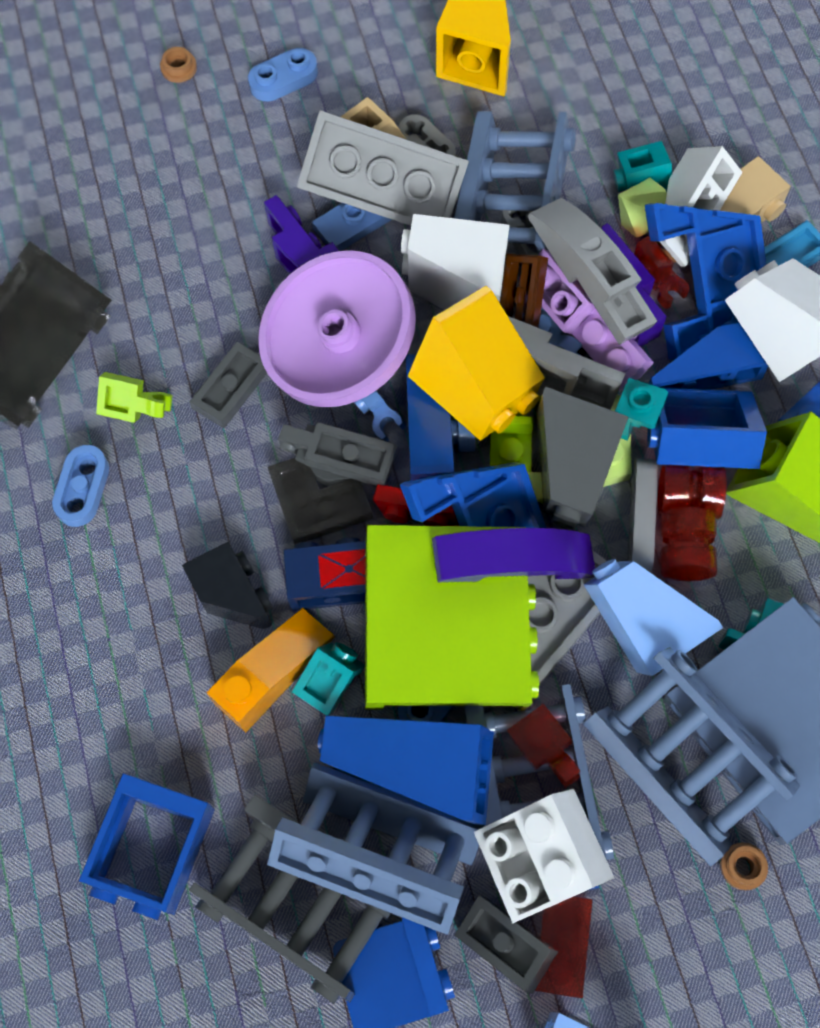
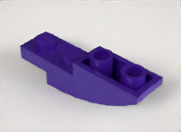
M278 195L264 202L268 224L276 233V235L271 237L275 257L289 274L316 257L339 251L333 242L322 247L312 232L307 234L301 227V219L294 207L291 205L286 207Z

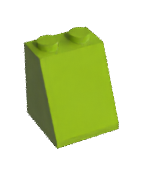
M811 411L765 426L767 435L760 469L738 468L725 493L731 498L820 543V418Z

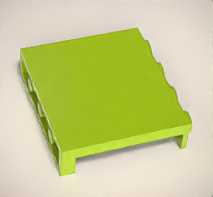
M367 525L365 570V710H383L384 705L519 706V711H522L532 704V698H538L539 675L537 671H531V654H536L538 637L536 627H530L529 610H534L536 605L535 584H528V576L485 577L477 582L438 583L432 538L435 536L479 530L526 527Z

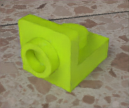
M518 413L503 432L498 434L496 431H493L490 434V466L518 462L525 464L527 472H531L533 417L523 416L521 413Z

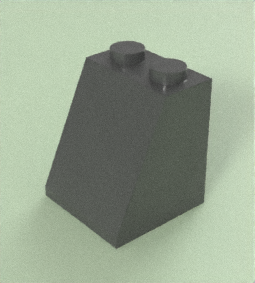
M545 386L536 413L544 513L552 515L551 521L559 526L568 529H575L576 525L584 527L594 513L628 416Z

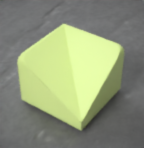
M648 178L618 194L621 225L635 237H641L648 233L645 204H665L666 190L652 178Z

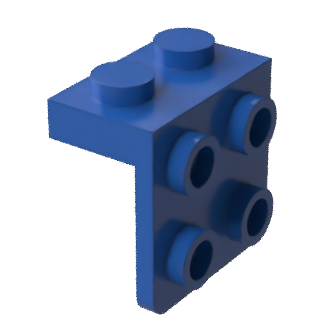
M402 918V921L375 929L342 982L345 987L355 994L350 1003L346 1001L353 1028H396L449 1011L446 1000L455 998L447 968L439 971L436 968L432 951L441 949L436 930ZM346 939L339 940L335 943L333 947L334 957L337 955Z

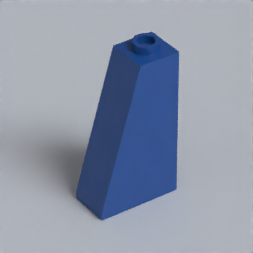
M417 353L406 355L411 480L454 473L451 416L408 377Z
M325 716L324 728L321 729L318 736V750L321 754V762L476 825H486L493 731L478 724Z

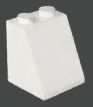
M413 214L411 230H403L401 253L404 254L402 274L408 275L409 290L443 310L448 309L484 286L493 291L500 303L509 225Z
M792 258L779 266L774 260L757 272L756 270L750 272L734 284L738 291L725 299V302L779 382L820 357V275Z

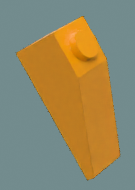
M302 608L239 658L208 690L207 695L224 714L246 733L305 670L316 649L330 643L335 636Z

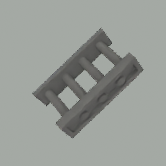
M254 794L244 809L253 820L250 826L253 831L211 893L195 882L193 883L189 891L200 899L195 908L219 923L224 915L315 978L310 988L333 1004H335L339 996L350 1003L355 994L341 983L383 917L388 919L391 913L364 903L367 906L329 968L324 972L302 956L342 895L341 893L324 887L287 945L264 931V928L298 878L297 876L280 870L248 919L228 906L226 902L268 841L273 842L275 829L282 817L296 822Z

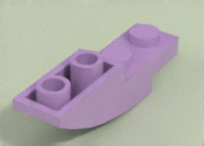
M543 249L538 255L548 258L542 300L543 309L564 333L572 334L582 344L584 350L595 362L626 373L619 388V391H623L628 378L638 380L654 362L634 340L637 336L620 345L618 344L579 281L576 280L569 283L551 253Z

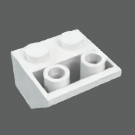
M574 789L551 794L474 832L512 924L614 879V875Z

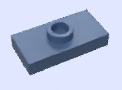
M341 203L313 220L312 227L325 245L333 242L338 250L342 251L392 219Z

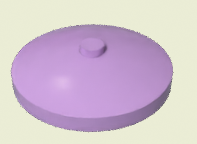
M337 251L321 255L306 262L293 271L279 285L264 310L258 339L260 357L267 374L290 397L311 406L337 407L367 397L383 386L395 374L410 349L416 323L415 306L410 290L392 266L381 258L369 253Z

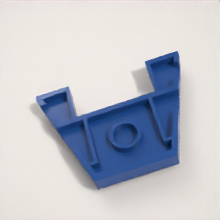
M663 203L645 204L650 241H663L684 234L687 236L698 314L663 325L669 360H675L718 326L727 321L737 319L725 302V299L738 291L734 285L738 280L754 270L757 272L767 265L761 218L759 215L705 210Z
M511 462L410 480L400 484L412 519L419 522H424L452 505L459 526L546 528L525 464Z

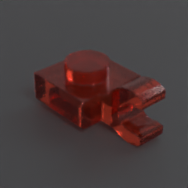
M649 236L639 241L634 255L654 277L653 290H658L657 300L663 308L669 309L672 305L673 297L668 291H675L682 299H685L690 287L683 278L676 275L672 270L673 261L655 241H650Z
M544 703L507 730L509 737L534 770L547 763L565 788L580 778V769L569 755L563 751L572 744V739Z

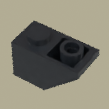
M226 542L182 565L207 614L261 629L271 626L266 612L272 610L273 607L262 586L254 590L247 578L254 572L243 551L235 554L229 542Z

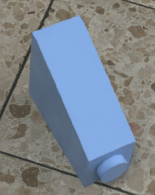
M616 559L608 560L592 571L595 576L593 579L583 584L636 673L650 676L655 675L663 669L654 659L660 651L671 647L674 652L680 650L686 654L723 628L719 620L634 561L617 562Z

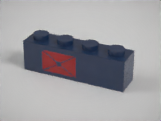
M348 537L336 541V544L319 546L315 542H302L296 544L294 549H284L287 599L291 611H298L302 608L307 610L365 603L366 541Z

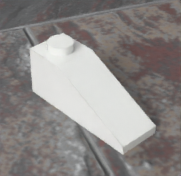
M723 146L688 148L669 178L665 204L720 211L741 176L742 171ZM686 234L659 241L680 266H687L690 256Z

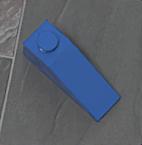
M733 319L715 328L650 378L649 384L660 388L712 390L761 380L769 366L739 321Z

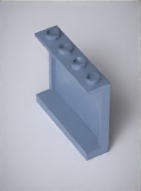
M794 597L695 672L702 682L773 757L779 755L784 758L797 774V778L794 780L800 787L788 801L775 789L752 809L779 845L790 843L820 819V627L818 626L820 618L808 604L804 602L799 604ZM679 685L666 694L663 699L678 719L695 705V702ZM709 718L691 734L708 756L728 740ZM740 754L721 771L739 795L762 775L743 754Z

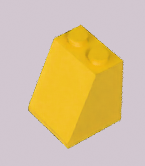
M506 0L447 1L436 26V77L505 96L507 92L511 45Z
M487 286L482 287L432 318L408 373V377L480 441L493 431H496L498 434L503 432L518 413L522 415L529 413L540 399L537 391L545 379L493 291Z

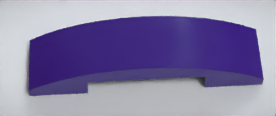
M506 528L453 533L432 538L438 583L477 582L485 577L555 575V579H586L595 577L592 573L595 569L590 535L583 532L554 528Z

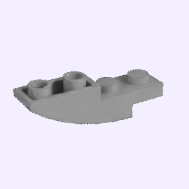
M563 198L557 199L529 213L527 216L568 282L579 281L619 345L652 328L658 322L636 289V286L642 280L616 244L585 213Z
M508 316L545 377L537 391L538 395L542 396L546 386L611 410L626 373L550 344L552 333Z

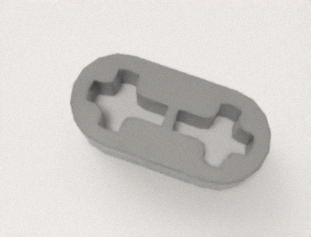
M417 114L409 115L401 120L398 128L407 140L456 156V149L453 143L424 116ZM421 132L422 139L418 137L416 134Z

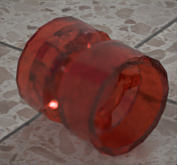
M661 465L657 492L658 514L660 516L684 517L687 511H690L698 519L719 520L723 514L726 499L727 479L725 467L697 466L695 470H691L690 466Z
M678 507L663 512L660 517V535L663 538V543L667 545L662 547L660 551V573L662 576L671 580L687 582L702 581L715 577L718 573L717 549L710 544L715 542L717 535L716 514L709 509L700 507Z

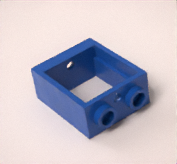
M663 388L668 391L667 400L654 429H647V447L654 448L657 464L760 469L767 430L753 392Z
M123 773L79 882L92 886L89 896L115 905L119 896L135 901L132 911L156 920L159 919L162 911L175 915L215 809L207 802ZM136 801L192 821L163 898L105 878Z

